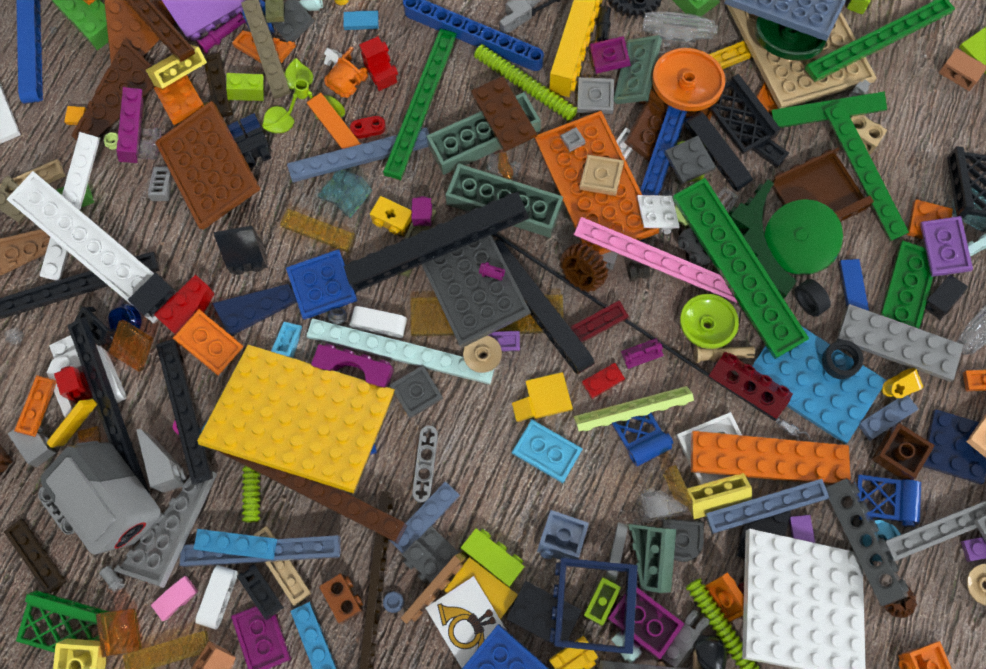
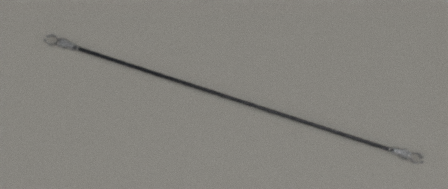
M497 233L492 234L601 307H608L584 290L581 291L579 287L575 288L574 284H570L569 280ZM628 319L624 320L625 323H627L628 325H630L631 327H633L649 339H655V337H653L652 335H650L649 333H647L646 331H644ZM661 342L663 348L775 421L778 427L783 429L790 437H797V441H800L796 434L804 433L809 441L812 440L807 432H799V428L794 424L774 418L709 377L708 372Z

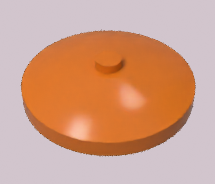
M678 48L665 53L656 62L652 74V84L660 99L671 107L683 111H700L711 107L719 100L725 87V74L721 65L709 54L693 48Z

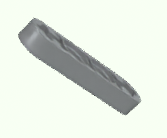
M433 426L423 427L419 436L412 491L413 497L418 503H425L431 497L438 443V432ZM431 430L434 437H430V445L422 446V443L427 444V438L424 434ZM425 449L432 451V457L428 460L421 457V453ZM428 469L430 471L429 477L421 479L419 477L420 470ZM417 482L429 483V486L424 485V491L427 493V496H423V499L416 495L417 492L421 491V484L417 485Z

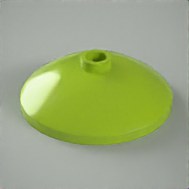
M701 294L690 299L683 307L680 315V326L686 338L693 344L705 349H716L727 345L735 337L739 327V318L735 308L726 299L714 294ZM704 324H708L710 328H705Z

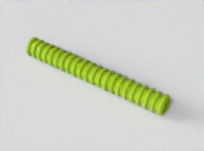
M481 44L477 47L474 58L483 62L493 71L496 70V73H500L505 79H509L510 82H513L518 88H522L527 94H531L532 97L544 103L549 109L553 108L554 112L562 115L567 121L575 117L577 107H573L571 103L568 104V101H564L562 97L559 98V95H555L549 88L546 89V86H542L540 82L537 83V80H533L531 76L529 77L528 74H524L519 68L511 65L510 62L498 56L497 53H494L485 45Z
M244 466L242 468L244 472L242 474L244 478L242 480V484H244L242 486V490H244L242 496H244V499H242L244 503L242 505V509H244L242 521L254 523L260 521V517H258L260 511H258V508H260L258 504L260 502V498H258L260 496V492H258L260 486H258L260 483L258 479L260 473Z
M696 579L688 584L685 588L686 591H690L689 595L693 596V601L698 603L696 606L702 609L700 612L704 613V617L709 619V625L713 626L712 630H715L717 632L716 636H719L720 640L723 641L728 649L727 653H731V659H735V665H739V669H759L760 666L755 664L756 661L742 659L743 641L740 642V636H736V630H732V624H728V618H724L725 614L720 612L721 608L716 606L717 602L713 601V596L708 594L710 591L705 589L706 585H702V579Z

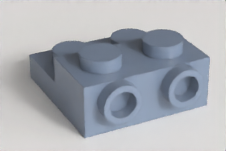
M550 510L537 552L541 553L540 555L545 559H552V557L557 559H578L589 523Z

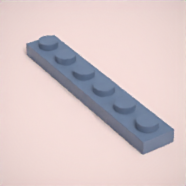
M819 479L706 513L705 517L711 534L827 500L829 495L823 480Z

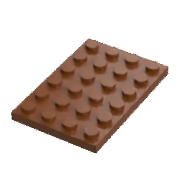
M212 101L155 142L195 222L201 230H204L261 190L216 104Z

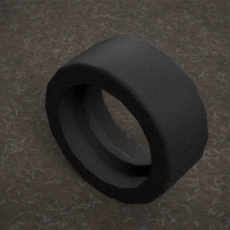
M813 279L805 280L794 290L799 305L813 317H818L831 307V301L826 290Z
M839 340L832 343L822 356L823 368L829 375L837 379H848L855 375L863 366L864 358L862 351L856 344L847 340ZM837 349L846 350L853 357L854 365L849 370H840L832 362V353Z

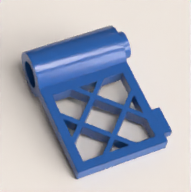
M651 412L647 415L648 419L645 416L643 418L639 416L631 417V419L642 421L639 430L628 427L630 419L627 420L626 426L612 422L613 428L636 467L672 449L673 440L669 433L665 434L661 430ZM644 422L652 424L655 428L651 433L641 431ZM626 432L638 434L637 439L628 443L625 438Z
M866 475L857 476L860 500L863 501L867 498L875 507L867 513L870 520L879 518L898 521L904 527H915V524H920L921 482ZM862 480L870 481L876 488L867 494L862 488ZM886 483L895 484V493L890 497L881 488ZM877 490L886 499L879 505L870 497ZM888 501L894 508L893 515L885 514L880 507Z

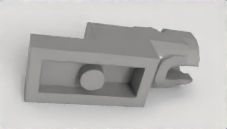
M541 0L507 1V15L500 21V32L508 34L532 18V8Z

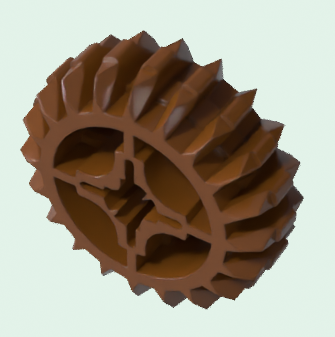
M579 242L570 245L559 259L561 261L559 266L562 268L561 273L565 274V279H568L570 284H574L575 288L579 287L581 291L586 290L590 292L597 290L605 283L609 269L606 267L607 262L603 261L604 256L598 254L599 250L595 251L593 246L588 247L587 243L581 244Z

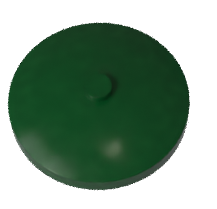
M758 17L755 24V36L760 45L771 54L788 60L813 58L824 49L827 42L762 17Z

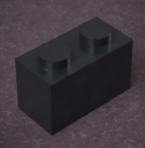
M155 272L128 301L144 316L153 317L160 309L159 307L174 296L173 293L176 290L161 275Z

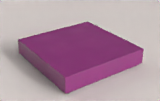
M624 36L589 44L596 74L631 66Z

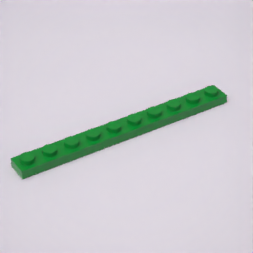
M935 0L807 64L805 70L813 81L817 82L951 14L955 8L949 0Z
M443 29L439 30L383 171L384 176L402 180L456 41L457 33Z

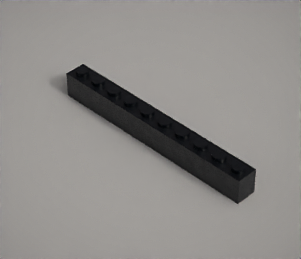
M510 193L504 198L491 201L483 207L472 209L469 213L462 216H456L448 222L437 224L434 228L427 231H421L413 237L402 239L399 243L386 246L375 253H369L366 257L359 260H353L343 267L350 286L355 292H358L529 219L519 193Z

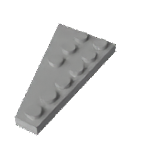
M211 471L213 479L196 485L191 483L189 477L176 499H171L167 510L161 513L159 519L140 537V543L134 550L130 549L126 554L127 559L122 565H117L113 571L164 588L217 474Z

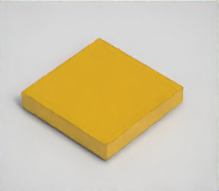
M563 372L525 381L528 395L532 397L536 413L534 419L573 410Z

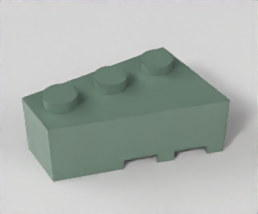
M628 524L629 530L632 531L634 541L632 545L633 550L636 551L638 561L636 565H638L637 570L641 589L657 593L671 592L676 529Z

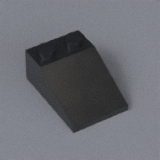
M253 226L214 232V237L226 268L231 274L241 275L246 271L258 272L268 268L266 247Z

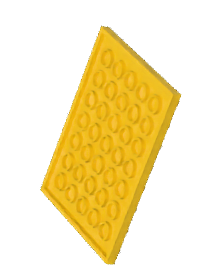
M247 345L197 440L198 445L354 493L394 396L395 389L378 387L356 377L333 370H322L313 367L310 363Z

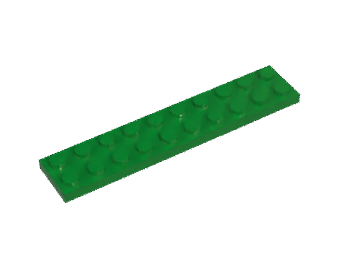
M704 178L673 195V201L773 358L776 359L809 340V337L707 179Z

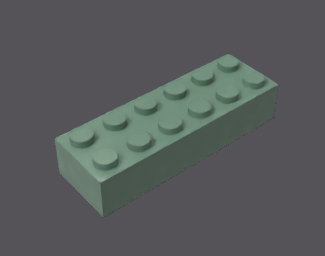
M525 92L516 95V99L536 133L540 132L541 120ZM481 112L426 136L428 147L443 175L456 170L458 163L467 165L502 149Z
M459 163L445 195L447 205L471 211L472 209L483 207L491 201L504 198L510 193L518 192L529 219L513 226L549 238L552 236L563 206V196Z

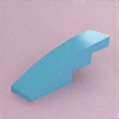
M283 322L271 352L294 358L302 326Z

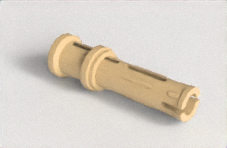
M754 346L716 349L694 347V360L696 363H700V361L716 362L724 351L734 354L738 359L755 357V355H752L755 354Z

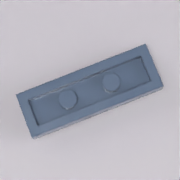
M908 395L898 398L859 423V428L868 440L871 441L917 411L918 407Z

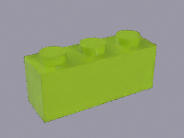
M476 528L462 545L461 549L510 588L525 568L522 565L524 561L516 554L513 556L509 555L506 552L508 548L499 541L494 543L490 540L491 535L484 529L479 531Z

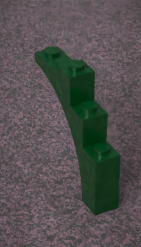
M768 179L764 185L759 184L754 192L756 193L754 198L750 197L745 204L741 202L737 208L734 206L729 215L784 299L797 280L788 274L775 260L764 236L762 223L763 207L766 197L774 184Z

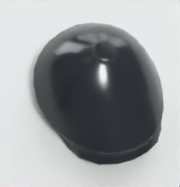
M711 635L700 636L696 641L695 649L701 667L704 669H726L727 651L723 641Z

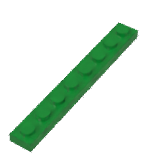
M841 101L825 109L824 113L866 196H871L874 201L871 206L889 241L891 242L908 234L909 231L844 104Z

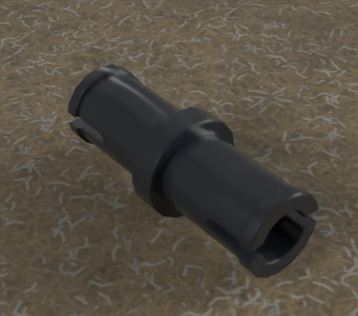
M606 6L600 8V18L597 22L598 42L601 41V38L602 41L608 40V30L611 27L610 7H607V11Z

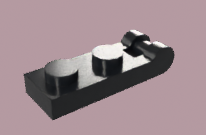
M254 563L249 566L247 571L237 575V578L265 620L270 619L284 608ZM252 576H255L253 580L248 581Z

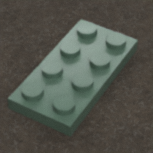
M659 35L627 40L626 47L631 66L623 67L620 70L614 95V102L616 104L648 101L652 86V74L662 42V38Z

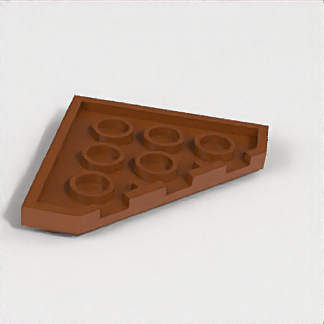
M104 0L111 63L124 39L144 57L160 39L125 0ZM150 0L172 25L176 23L162 1Z

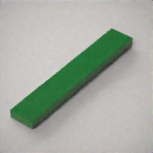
M884 91L771 110V114L778 126L784 128L827 121L824 110L841 101L850 117L887 111V103Z

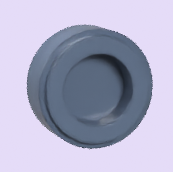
M389 592L383 599V606L388 612L397 613L404 606V598L398 592Z

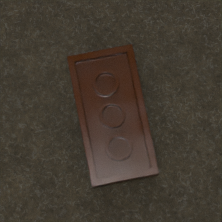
M503 76L471 90L474 101L504 152L537 137L535 129Z

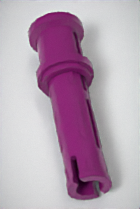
M238 13L217 30L209 31L208 35L203 39H198L196 41L197 45L207 54L209 49L221 43L220 40L242 24H245V19H241L243 16Z

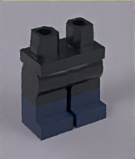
M255 113L240 119L248 138L245 137L238 121L227 125L249 168L256 165L254 159L261 157L262 161L272 158L270 153L272 150Z

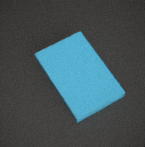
M531 419L513 449L512 454L563 484L583 448Z

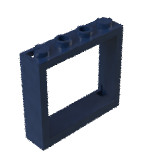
M561 558L560 563H556L555 576H559L558 584H554L553 597L557 598V606L552 607V619L556 621L555 628H551L550 641L554 642V647L633 654L638 565ZM566 567L627 572L622 646L561 640Z

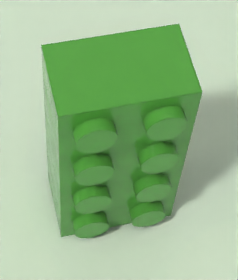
M52 0L56 8L97 51L108 43L105 5L100 0H96L90 5L83 0Z

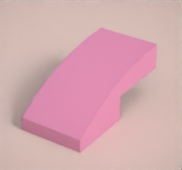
M184 576L151 604V607L163 622L168 620L180 606L186 605L198 590L189 578Z

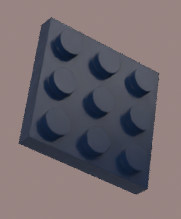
M937 409L933 410L927 441L935 446L923 467L977 484H984L986 458L966 442L980 422Z

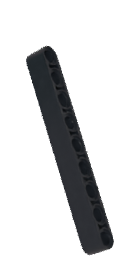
M500 238L496 239L495 243L531 312L530 315L576 374H579L594 365L595 362L590 352Z

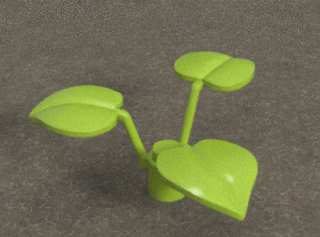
M297 58L289 64L285 71L288 85L295 92L289 111L286 112L283 107L274 106L268 109L264 115L262 127L271 133H284L293 127L294 119L290 114L292 113L296 98H313L312 92L309 91V86L313 82V74ZM323 95L337 114L343 117L345 109L342 104L331 96Z

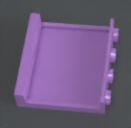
M162 0L188 42L198 40L201 34L206 31L207 33L213 31L220 23H227L231 19L230 17L235 14H242L241 2L245 1Z

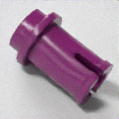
M489 262L481 264L479 274H482V277L488 276L502 281L503 278L501 277H504L505 269L492 266Z

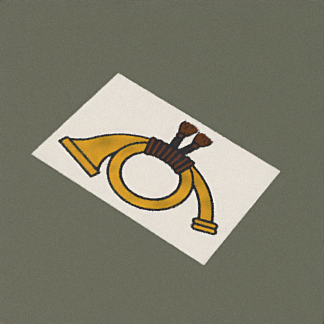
M474 576L426 607L461 668L465 666L498 624L506 630Z

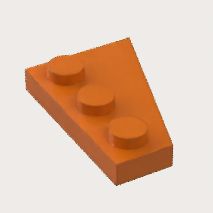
M242 30L232 42L233 46L261 63L251 32ZM273 37L282 64L296 45L295 42H283Z

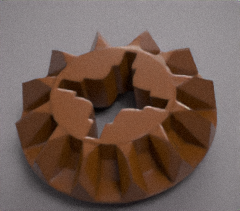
M909 588L907 592L909 597H906L907 600L903 602V607L897 603H891L884 607L894 617H908L914 613L915 607L918 605L916 603V595Z

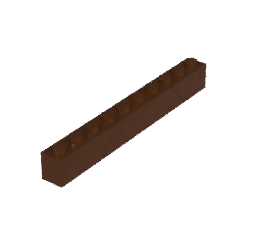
M218 451L224 456L397 544L408 526L405 522L335 487Z

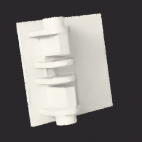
M637 195L644 228H661L664 234L671 233L672 228H679L672 196Z

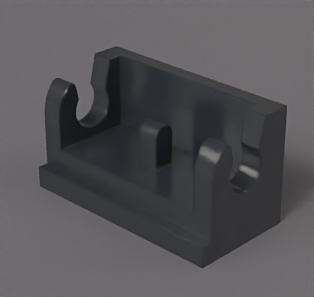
M949 275L926 301L928 305L925 309L941 321L963 296L969 286Z
M82 307L75 321L79 318H87L95 343L98 346L115 343L116 338L112 335L119 333L117 329H108L92 313L97 311L94 307Z

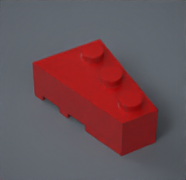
M195 274L154 316L176 335L198 309L205 313L215 293Z

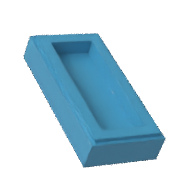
M378 11L344 12V30L379 29Z

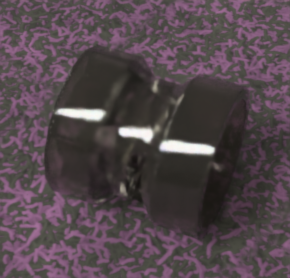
M627 263L630 281H636L638 278H650L648 266L641 263Z

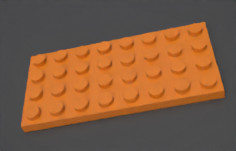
M602 111L543 132L535 137V142L560 196H563V204L575 229L580 217H583L638 241L659 233V228L643 227L637 195H642ZM577 127L585 139V144L569 152L562 142L560 135ZM587 155L624 160L616 196L580 190L579 186ZM579 238L582 244L587 243L588 247L593 246V249L595 251L599 250V255L611 252L610 250H607L603 247H600L598 245H595L591 242Z

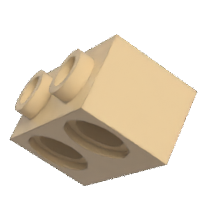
M864 115L852 116L851 120L854 126L857 127L856 130L868 153L871 155L887 132V129L869 120Z

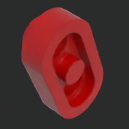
M373 116L353 121L350 125V130L357 139L383 134L386 130V124L382 117Z

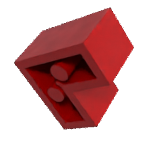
M379 36L359 44L363 63L377 90L381 91L396 84L398 72L396 67L390 64L391 60L387 53L389 50L385 41L381 42Z

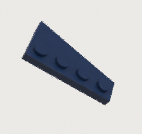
M289 284L215 302L213 305L227 333L233 336L297 303V300Z

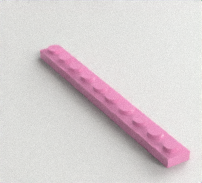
M580 217L573 234L574 236L739 304L721 275Z

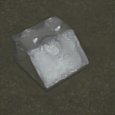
M654 488L643 490L636 499L641 524L681 516L687 511L685 505L661 490L655 491Z

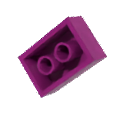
M636 588L634 642L656 659H661L685 623L639 588ZM625 593L606 619L622 632L624 627Z

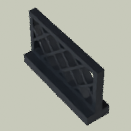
M738 73L725 83L724 90L729 87L733 92V96L724 95L722 92L719 103L712 105L708 109L741 153L745 154L767 140L774 139L781 128ZM722 99L732 101L731 107L722 106ZM734 102L741 103L743 110L735 109ZM720 110L730 112L729 118L722 117ZM732 114H741V121L733 120ZM745 116L752 117L754 124L744 122ZM730 125H739L740 131H732ZM743 127L752 128V135L742 133ZM755 131H762L765 134V137L761 138L755 136ZM741 138L751 140L750 145L744 147L741 143Z
M956 146L947 157L957 217L961 216V218H965L967 214L986 217V204L979 199L981 195L986 199V189H983L976 183L979 180L986 186V178L983 177L986 175V166L981 162H986V155L964 152V147ZM966 159H969L974 164L972 166L969 165ZM977 166L984 173L981 175L974 167ZM968 172H970L977 179L973 181L969 177ZM971 187L979 193L977 196L971 192ZM973 202L980 206L982 210L974 209Z

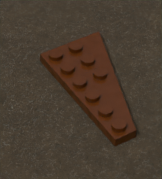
M125 39L122 41L119 51L116 52L113 62L105 72L95 91V95L87 105L83 117L80 118L71 135L76 141L80 132L100 138L120 120L123 87L142 89L143 98L156 87L146 72V69L152 67V65Z

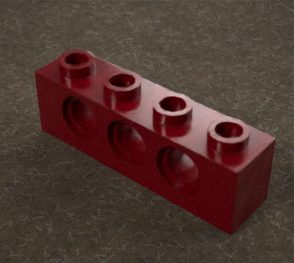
M725 351L709 374V377L776 419L788 405L793 395L787 387L775 383L769 376L762 375L750 364L743 363L734 354ZM731 370L736 371L738 375L733 374ZM748 381H752L755 385H750ZM765 392H769L773 396H768L765 394Z

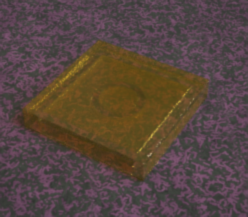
M671 466L664 472L663 476L679 511L688 508L693 503V500L677 466Z

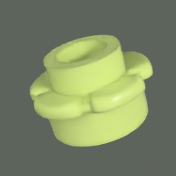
M114 132L106 134L104 137L105 146L111 150L117 149L118 134Z

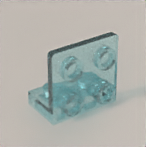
M339 170L333 175L328 184L322 188L318 197L337 205L347 217L351 218L373 190L361 176Z

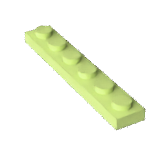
M685 386L574 416V421L578 431H589L601 425L608 426L612 422L627 421L631 417L645 416L657 410L664 411L676 405H686L688 402L694 401L693 393Z

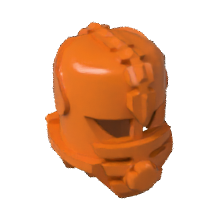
M350 47L342 55L341 59H338L336 65L324 78L325 85L329 89L345 98L354 94L357 90L355 86L360 85L362 81L365 82L368 78L367 68L358 69L350 62L353 47Z

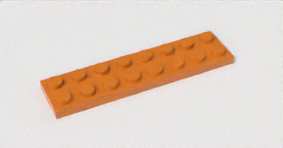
M692 431L691 472L728 476L744 473L746 477L806 483L822 479L824 484L833 485L846 478L851 480L849 445Z

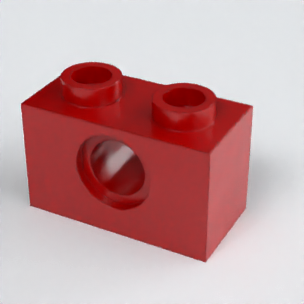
M67 366L54 373L61 396L75 404L78 401L93 398L85 374L77 368Z

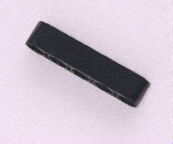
M701 110L684 121L693 137L699 136L714 165L736 192L753 181L749 171Z

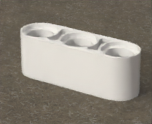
M355 306L350 326L358 330L403 338L407 318L394 313Z
M220 565L214 568L196 616V624L215 630L218 629L233 591L238 571Z

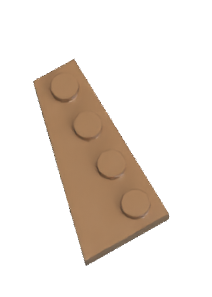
M42 229L1 238L0 276L45 255L50 236Z
M464 551L456 554L404 613L401 619L406 624L412 620L416 622L423 614L421 610L424 606L431 605L436 599L435 594L439 590L442 591L450 583V577L453 574L456 575L463 568L462 564L469 556Z

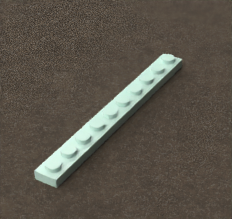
M313 318L306 335L309 339L418 367L423 365L426 369L491 385L495 370L478 373L466 365L462 356Z

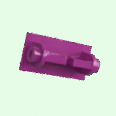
M657 338L621 351L627 369L664 356L662 344L658 342Z

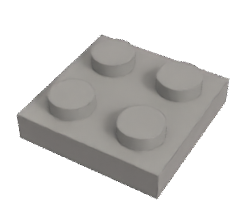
M579 77L577 113H596L602 111L603 114H613L614 79Z

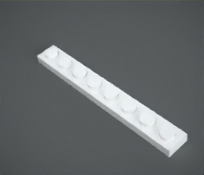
M81 132L78 136L62 196L79 210H81L100 138ZM52 237L49 240L40 276L58 281L62 278L69 252Z

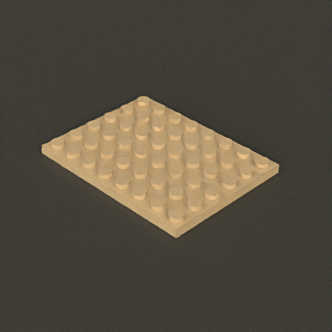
M727 5L779 109L853 89L860 81L867 80L869 83H873L877 79L866 57L817 82H814L805 70L807 64L856 40L842 12L830 33L824 49L818 55L806 60H788L771 54L756 39L755 24L759 16Z

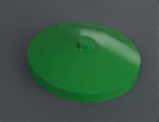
M796 200L785 204L772 215L764 234L768 248L775 260L786 272L794 275H811L826 269L835 261L843 245V228L839 218L831 208L815 200Z

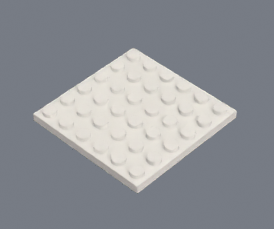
M746 530L742 659L793 669H865L863 568L855 552L758 530Z

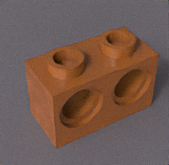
M341 573L319 586L339 624H343L363 611L361 606L364 605L360 596L353 593L351 588L354 585L349 576L345 577ZM337 583L343 585V590L340 594H335L333 590ZM347 601H351L353 604V609L349 613L343 610V605Z

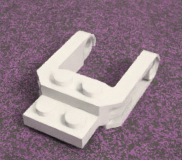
M71 335L49 345L54 357L47 370L49 379L56 380L54 373L67 366H73L83 372ZM96 345L115 399L119 403L127 398L108 351ZM56 384L54 393L66 418L76 404L61 396Z

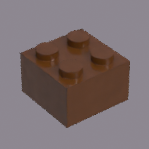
M897 423L889 429L871 460L902 480L916 479L935 445L902 424Z

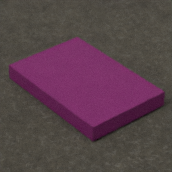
M254 606L231 616L248 669H271L291 660L276 614L270 619L265 620L258 608Z

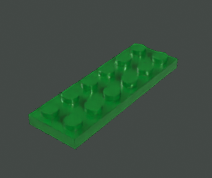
M906 241L900 243L880 315L918 329L920 328L933 280L924 247Z

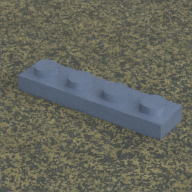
M445 481L406 522L408 526L399 543L389 541L403 554L415 540H418L447 511L460 495Z

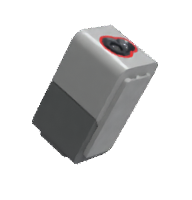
M91 441L69 446L63 450L41 476L42 487L38 493L40 501L62 532L67 535L76 533L91 554H100L135 544L159 519L161 514L159 506L138 478L134 476V473L115 447L109 442L99 443L98 441Z

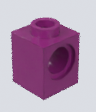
M425 196L412 198L413 226H432L431 198Z

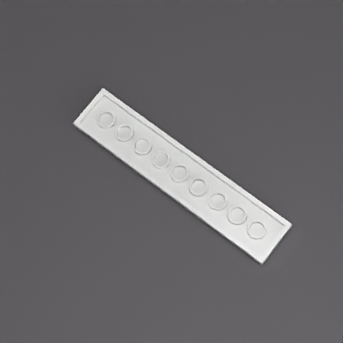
M32 171L7 198L12 205L127 302L154 274L35 172ZM156 316L146 317L154 324L159 320Z

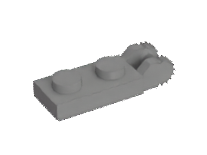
M696 610L691 611L684 626L661 658L672 667L681 668L695 648L697 639L702 636L709 625V619L703 617L697 624L696 630L692 628L699 616V612Z

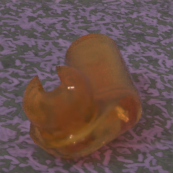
M501 152L498 155V169L503 178L510 180L514 172L507 162V153Z

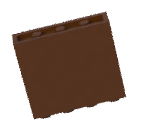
M839 147L833 150L828 149L818 157L813 156L801 165L799 163L795 164L786 172H778L774 175L772 181L774 183L772 189L783 206L796 200H815L831 208L840 222L867 210L874 201L871 196L864 198L837 156L840 150Z

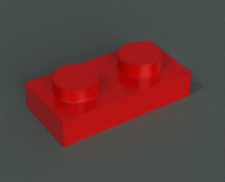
M613 363L582 381V385L590 398L594 399L625 381V377L616 363Z

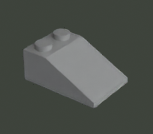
M137 429L150 487L162 493L182 487L186 482L185 479H187L185 468H182L152 435L142 429Z

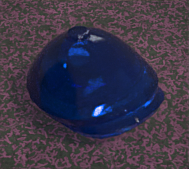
M130 304L119 305L108 316L110 329H117L119 333L114 334L116 336L132 337L137 334L142 325L140 312Z

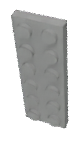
M851 304L846 308L836 340L851 341L863 351L910 368H916L921 372L949 382L954 380L963 349V344Z

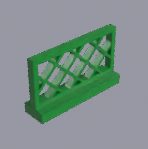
M36 590L26 595L25 602L27 605L16 642L55 653L56 643L69 637L77 639L75 634L84 630L89 640L97 639V641H104L108 624L112 621L114 612ZM33 607L39 608L43 615L37 620H34L31 614ZM53 613L59 614L62 620L56 626L53 625L49 617ZM73 618L78 619L82 628L75 632L68 622ZM45 619L49 630L41 634L36 623ZM64 624L69 635L61 639L56 628ZM92 624L101 626L99 635L94 638L88 628ZM32 626L37 636L33 639L24 637L26 628ZM50 631L56 640V643L52 645L47 644L43 638V635Z

